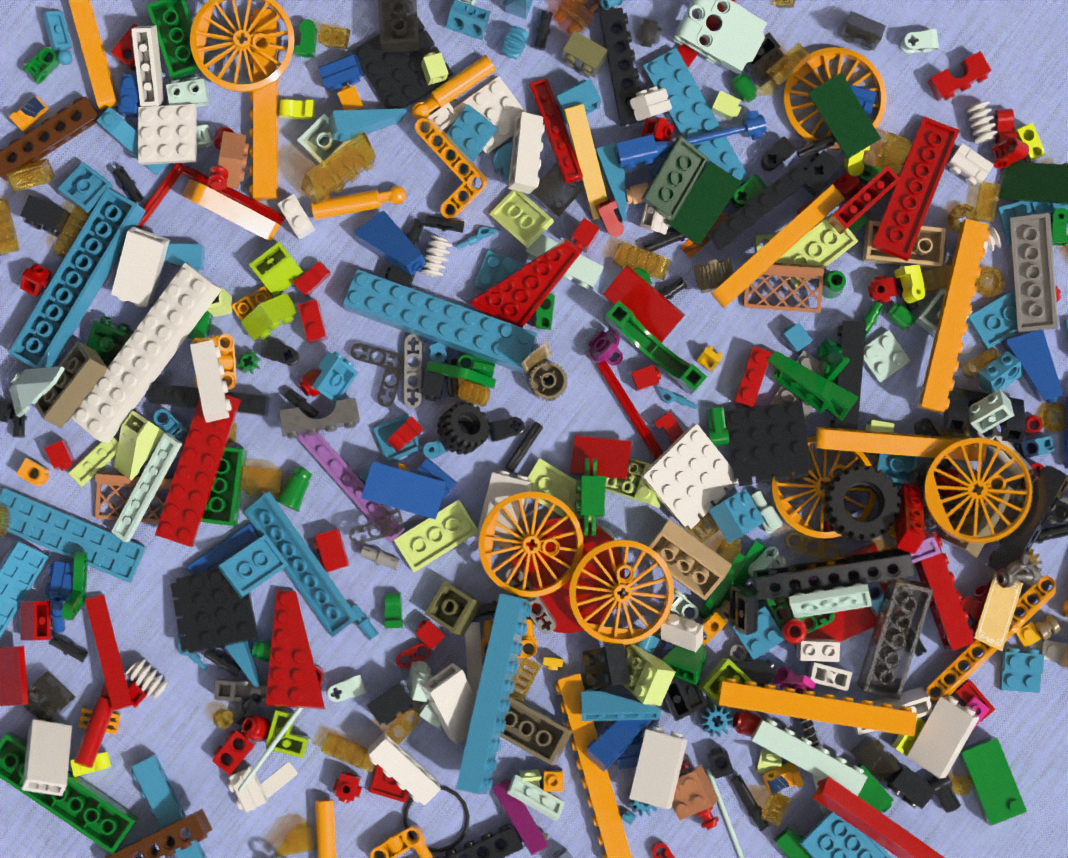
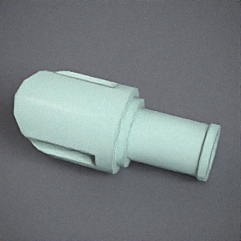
M761 491L751 495L753 502L765 521L762 523L765 531L769 534L775 532L783 524L775 508L767 504Z

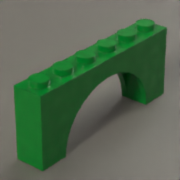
M619 300L606 314L604 321L690 395L707 378L694 364L684 361L658 341L635 318L633 312Z
M857 764L856 766L865 770L863 774L867 776L858 797L879 812H886L892 806L891 803L894 799L863 764ZM788 827L773 839L789 858H812L799 843L804 837L794 833Z

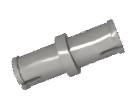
M366 545L363 546L360 557L374 561L376 565L382 564L396 570L400 560L385 554L383 550L378 551Z

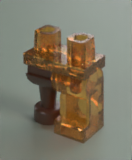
M563 0L558 6L554 21L559 25H562L566 19L572 24L567 28V32L572 35L574 30L578 33H584L592 24L595 13L599 8H602L601 0H594V3L589 8L584 6L589 0Z

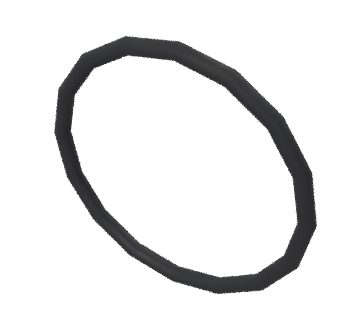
M440 786L441 790L456 796L463 805L466 815L465 828L459 839L453 844L440 849L428 848L430 852L440 853L453 849L463 840L469 828L470 815L466 802L457 792L444 786ZM410 798L404 810L403 823L405 828L408 827V810L414 801L412 798ZM409 831V837L415 839Z

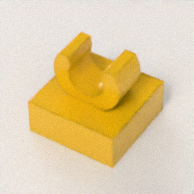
M713 346L706 347L697 359V362L710 372L715 369L722 359L721 352L716 354L712 351Z

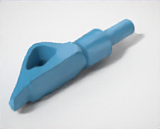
M480 227L476 235L468 237L466 241L457 244V248L460 249L466 245L471 246L484 238L500 232V230ZM482 230H489L488 233L481 234Z
M656 385L665 403L670 404L676 401L683 406L685 404L694 409L697 408L698 405L688 401L687 398ZM663 394H667L670 399L666 400Z
M177 634L179 654L189 656L194 663H197L206 671L208 667L200 660L201 657L197 653L181 652L179 640L181 637Z

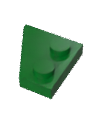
M825 338L817 348V355L821 362L824 377L829 381H833L850 359L842 355V349L837 347L833 339Z

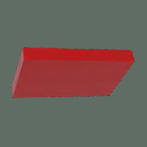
M575 435L570 473L584 475L585 458H589V476H592V459L597 458V476L627 480L632 441Z
M24 646L0 647V706L27 705L28 691Z

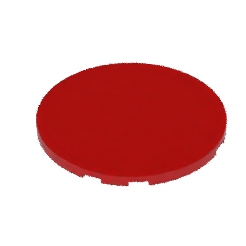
M561 518L546 521L539 534ZM567 518L540 539L574 531L570 519ZM577 518L583 534L584 519ZM589 521L588 536L583 535L582 557L593 547L613 540L598 525H596V535L591 536V522ZM575 534L555 539L561 547L576 548ZM531 539L526 545L531 549L532 546H535V543ZM548 542L545 545L547 552H552L555 549L554 542ZM612 547L611 550L617 567L623 563V556L619 547ZM606 549L595 556L616 582L609 552ZM559 550L555 557L571 565L575 552ZM538 551L555 576L560 579L568 568ZM522 553L512 559L511 568L516 565ZM534 553L542 587L544 588L553 584L555 579L536 553ZM527 554L525 555L524 559L518 567L521 568L523 572L525 569ZM530 555L527 578L535 589H539L532 556ZM593 558L589 560L583 569L613 585ZM625 568L619 572L622 578H625ZM582 571L577 581V585L611 588ZM518 572L512 577V580L516 579L519 583L515 585L516 588L522 585V582L518 579ZM570 580L556 591L540 596L556 621L554 632L577 633L585 631L576 620L569 599ZM576 588V602L610 592ZM623 588L621 589V591L617 592L620 595V597L624 591ZM610 597L579 605L578 609L582 618ZM612 602L586 622L600 624ZM533 603L532 612L539 614L541 612V605ZM544 613L542 616L537 617L538 621L541 618L544 621V625H542L543 628H548L549 630L551 629V621L547 622L544 619V616H547L546 613Z

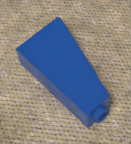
M384 210L353 232L360 245L410 275L420 271L426 265L420 251Z
M1038 330L1002 341L1005 350L1021 361L1022 376L1040 402L1046 400L1047 404L1058 401V397L1062 396L1063 392L1044 331Z

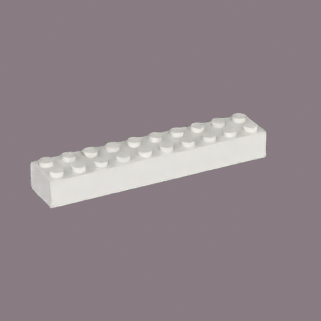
M184 263L111 362L105 375L98 380L92 392L86 396L81 406L71 418L98 441L109 443L222 289L196 268Z

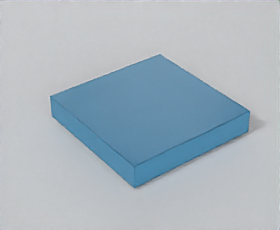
M408 413L373 428L387 464L423 449L418 436L399 452H396L387 442L389 437L410 418Z

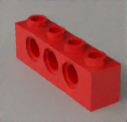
M889 166L885 167L834 213L828 222L841 235L901 179Z
M904 482L897 493V496L901 498V503L898 504L900 513L896 516L897 520L895 522L896 547L915 554L925 539L922 489L916 485Z

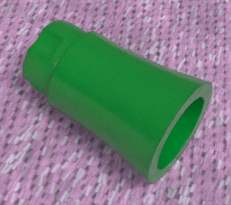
M831 271L824 274L822 296L831 299L838 297L842 293L846 284V278L842 272Z
M296 466L275 500L279 504L299 512L312 473Z

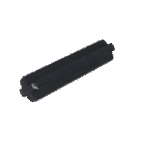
M534 422L505 465L506 470L511 473L515 471L543 429L541 424Z

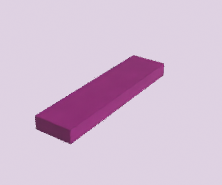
M508 778L493 787L492 790L529 853L533 856L549 845L525 804L507 794L511 782Z

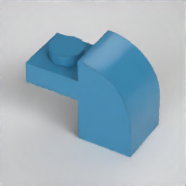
M513 141L499 148L494 156L495 173L503 170L500 174L505 184H509Z

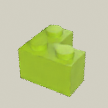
M284 293L260 303L241 323L253 341L259 338L264 340L271 335L270 331L276 330L281 324L287 325L294 320L293 317L299 311L289 295Z
M722 658L697 687L711 700L717 701L720 681L725 682L726 678L736 679L737 684L745 685V681H753L730 659Z
M279 708L275 710L265 746L266 749L294 712ZM294 720L273 748V751L304 758L310 737L292 732Z

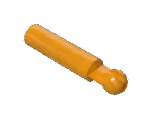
M486 55L482 56L432 91L428 99L415 103L411 110L413 117L416 120L427 118L430 112L437 107L441 108L448 102L450 103L496 71L490 59Z
M394 186L387 192L380 193L376 189L312 201L314 220L377 209L381 207L382 203L387 202L401 204L406 200V191L401 186Z
M334 799L316 800L314 803L317 858H337Z

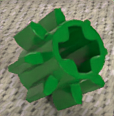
M244 351L245 355L243 357L238 356L241 363L237 364V366L244 367L242 370L244 374L247 370L254 374V369H260L258 362L261 359L254 358L256 356L254 351L251 355ZM251 359L253 365L247 366L245 361Z

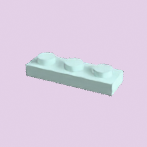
M515 775L512 777L507 794L554 821L560 818L565 802L548 792H544V790L528 781H522L520 776Z

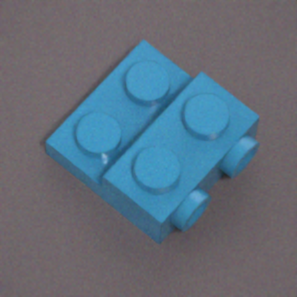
M82 162L74 168L72 174L60 183L57 189L60 195L67 201L88 213L98 203L105 189H111L113 185L85 162Z
M488 250L474 286L487 290L523 267L524 263Z
M328 351L318 366L322 372L312 387L336 403V401L342 398L359 372L353 369L354 364L344 359L342 355L336 351L333 354Z
M878 453L875 469L884 471V475L887 478L891 477L893 479V486H897L898 490H900L904 482L914 485L918 456Z
M1008 648V651H1002L1000 690L1040 693L1044 654H1039V650L1027 649V653L1020 652L1018 648Z

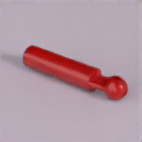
M105 679L101 694L97 697L74 760L75 764L87 768H93L113 713Z

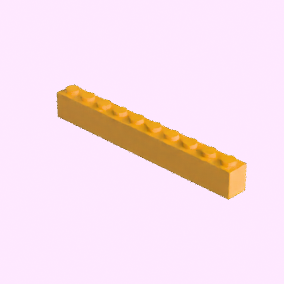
M253 9V16H250V25L261 9ZM266 9L253 32L279 14L274 9ZM279 20L260 33L270 34L279 32ZM279 37L269 38L271 45L279 46ZM265 40L257 41L256 46L263 48L267 42ZM269 49L265 53L279 62V50ZM253 51V54L269 76L279 68ZM250 55L251 65L253 64V72H251L253 82L256 83L264 80L266 76ZM279 79L262 90L250 92V101L253 102V109H250V120L253 121V128H250V139H253V147H250V158H253V165H250V177H253V184H250V195L256 201H278Z
M965 219L961 223L918 408L943 413L949 407L950 399L948 394L954 387L952 377L959 366L957 356L963 349L961 339L962 335L966 334L968 324L965 323L966 318L970 316L972 311L970 301L971 297L975 296L977 286H974L975 280L979 278L981 273L979 263L985 255L983 246L990 235V230H987L989 224Z
M580 672L558 678V683L555 684L557 694H562L564 702L560 703L563 714L567 713L569 721H566V726L573 730L574 740H571L573 751H578L579 759H576L579 771L583 770L585 777L581 778L584 789H588L590 796L587 797L589 808L594 807L595 815L592 816L595 827L599 826L601 834L597 835L600 846L604 845L606 853H603V857L632 858L608 771L606 769L603 772L587 757V746L592 740L595 739L597 741L598 735L594 721H581L580 698L581 692H585Z
M726 678L725 682L720 681L717 705L907 736L915 735L917 713L912 712V708L900 706V710L892 709L893 705L881 703L880 707L873 706L872 701L861 700V704L853 703L854 699L842 697L841 701L835 700L834 695L828 694L816 697L815 692L803 691V694L795 693L796 689L784 687L783 691H779L773 685L765 684L764 688L756 687L757 683L745 681V685L737 684L736 679Z

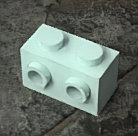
M200 77L191 78L190 81L186 82L175 80L171 84L166 85L169 105L195 104L197 107L210 105L207 83Z
M1000 389L968 407L970 424L980 434L1014 416L1011 401Z

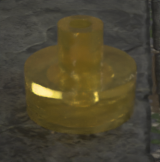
M224 708L219 709L213 714L214 725L221 729H227L233 722L232 712Z
M957 775L951 780L953 784L952 789L956 794L966 795L970 792L971 782L967 777Z

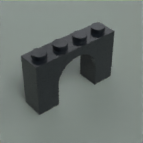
M953 387L952 391H949L948 394L950 399L949 407L943 412L944 430L964 434L969 420L968 407L984 399L989 394ZM1008 397L1011 401L1014 416L1000 423L1002 441L1021 444L1027 430L1024 400Z

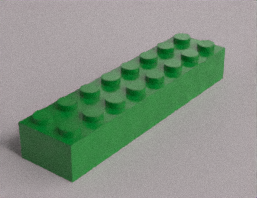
M13 732L6 733L0 741V778L111 854L117 852L139 820V817L80 777H74L73 773L69 770L67 786L62 796L22 790L27 741Z

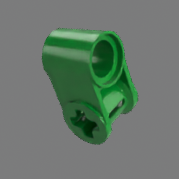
M51 48L41 49L24 66L23 71L29 73L34 78L36 84L42 83L60 64L57 60V53ZM52 54V60L50 62H46V57Z
M757 174L747 180L733 195L732 204L735 208H742L767 188ZM738 197H745L744 200H738Z

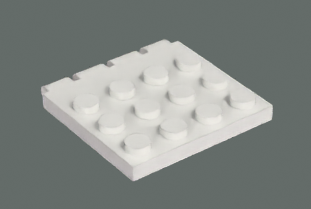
M693 423L640 475L682 527L687 526L690 530L700 521L697 515L703 518L709 512V509L713 507L710 503L711 501L716 505L727 494L724 488L729 492L738 483V480L734 479L733 468L696 423Z

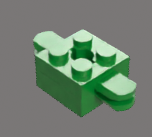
M585 458L584 476H581L580 480L576 482V493H579V500L576 501V513H579V517H584V536H588V517H591V536H595L596 517L602 518L605 516V476H597V458L592 459V476H589V458Z

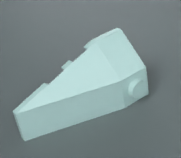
M59 366L25 369L20 374L16 373L11 379L13 384L9 389L16 416L21 417L30 409L29 404L33 403L35 405L42 394L45 395L56 384L65 368Z

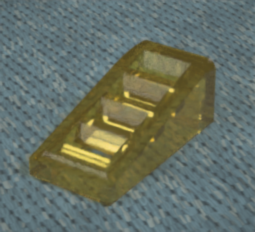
M706 514L691 530L687 529L686 532L691 535L693 531L699 538V541L703 543L715 534L719 527ZM706 522L712 530L709 531L703 523ZM698 527L705 533L704 536L698 531Z
M523 658L512 682L515 683L514 687L524 692L521 694L513 690L510 696L523 702L541 665ZM524 665L534 669V673L524 669ZM522 672L530 676V680L521 676L520 673ZM517 679L526 683L527 686L525 687L517 683Z

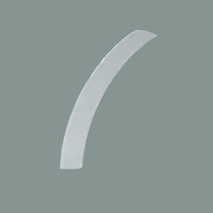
M471 622L465 633L467 680L475 697H477L482 675L480 623Z

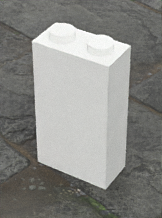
M136 227L128 230L111 295L117 296V299L121 301L133 302L138 307L145 308L151 305L154 301L170 240Z
M499 470V473L492 472L475 540L479 541L481 526L488 513L496 504L511 495L531 492L533 482H529L528 477L517 475L516 478L510 477L509 472ZM529 498L521 499L525 513ZM516 500L505 507L522 529L523 519L519 502ZM502 508L499 511L497 522L520 535L519 530ZM496 525L494 537L519 540V538ZM493 540V545L503 548L518 544Z
M452 663L421 686L448 738L454 743L459 744L468 736L476 697L463 671Z
M950 695L948 697H940L907 756L938 778H946L980 718L975 715V710L968 706L962 707L958 704L959 701Z
M33 719L28 730L22 790L62 796L67 786L72 726Z
M655 726L652 729H646L629 799L664 809L672 807L688 740L682 738L683 734L671 731V734L664 733L663 728Z

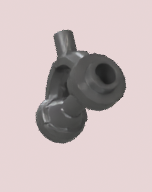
M1023 551L1020 560H1015L1006 568L998 571L996 580L1000 587L1009 588L1014 585L1015 581L1023 580L1029 585L1039 583L1041 573L1029 561L1030 552Z

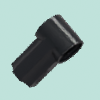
M948 775L946 778L933 776L927 779L928 784L937 791L935 795H937L945 813L953 812L961 806L952 789L953 784Z

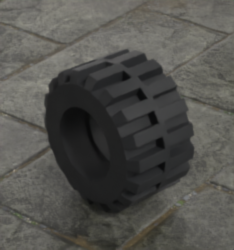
M458 402L439 418L437 423L439 428L437 434L440 435V442L443 441V446L450 448L449 451L452 453L454 451L459 455L462 453L464 455L472 453L489 436L490 426L487 425L489 420L485 418L486 414L484 411H480V407H474L473 403ZM458 422L467 428L469 434L464 433L460 429Z

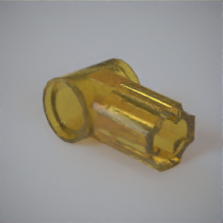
M992 347L965 362L962 366V373L968 378H973L978 375V371L1001 355L998 350ZM970 364L975 365V367H976V372H975V373H973V372L970 371V369H969V365H970Z

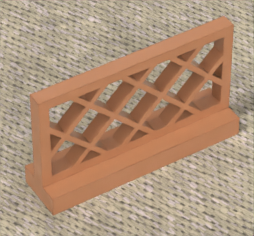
M775 262L760 275L763 281L756 287L750 284L752 287L750 292L749 286L745 289L744 308L821 313L824 266ZM772 275L778 276L782 281L775 288L767 281ZM791 277H797L801 282L794 290L786 282ZM811 278L819 279V286L813 291L806 284ZM764 282L772 290L765 297L757 290ZM783 284L791 291L784 298L776 291ZM802 285L810 292L803 300L795 292ZM754 291L761 298L756 304L748 303V297ZM773 292L781 300L776 305H770L766 300ZM792 294L800 301L796 306H789L785 301ZM813 295L817 300V308H809L804 301Z
M102 471L96 473L95 519L118 520L121 514L118 509L123 504H126L129 497L125 499L119 490L126 486L133 492V487L136 486L142 474H138L133 480H130L122 473ZM164 477L154 495L161 505L155 511L148 506L147 509L151 514L147 518L143 517L140 522L159 523L160 517L156 512L165 505V502L157 493L161 489L170 490L174 477ZM102 485H109L114 491L107 498L101 492ZM115 493L123 501L117 508L108 500ZM105 502L113 510L109 515L100 514L101 506Z

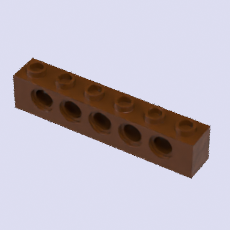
M86 96L76 99L72 106L59 110L55 117L45 119L41 122V126L28 130L24 137L15 139L9 143L7 148L0 149V177L8 181L98 123L97 120L100 116ZM76 113H81L80 119L73 121V116ZM64 123V129L57 131L58 125ZM49 134L48 139L42 142V135ZM28 144H32V150L25 152V147ZM16 154V160L9 162L10 156Z
M200 809L105 858H142L140 852L143 858H159L163 855L165 858H168L176 853L175 849L180 847L182 851L190 847L192 841L196 840L198 843L208 837L207 833L213 829L203 809Z

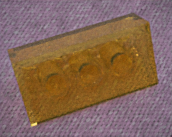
M365 132L304 174L301 189L314 205H317L319 202L323 204L330 198V194L340 192L345 187L344 184L349 181H355L364 170L367 172L374 167L376 155Z

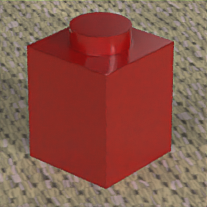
M654 365L631 372L637 392L659 385V380L662 379L659 369H655Z
M64 440L44 448L53 468L56 470L65 471L72 467V463L76 462L67 442Z
M430 619L427 622L423 620L416 627L418 631L415 634L431 650L446 636Z

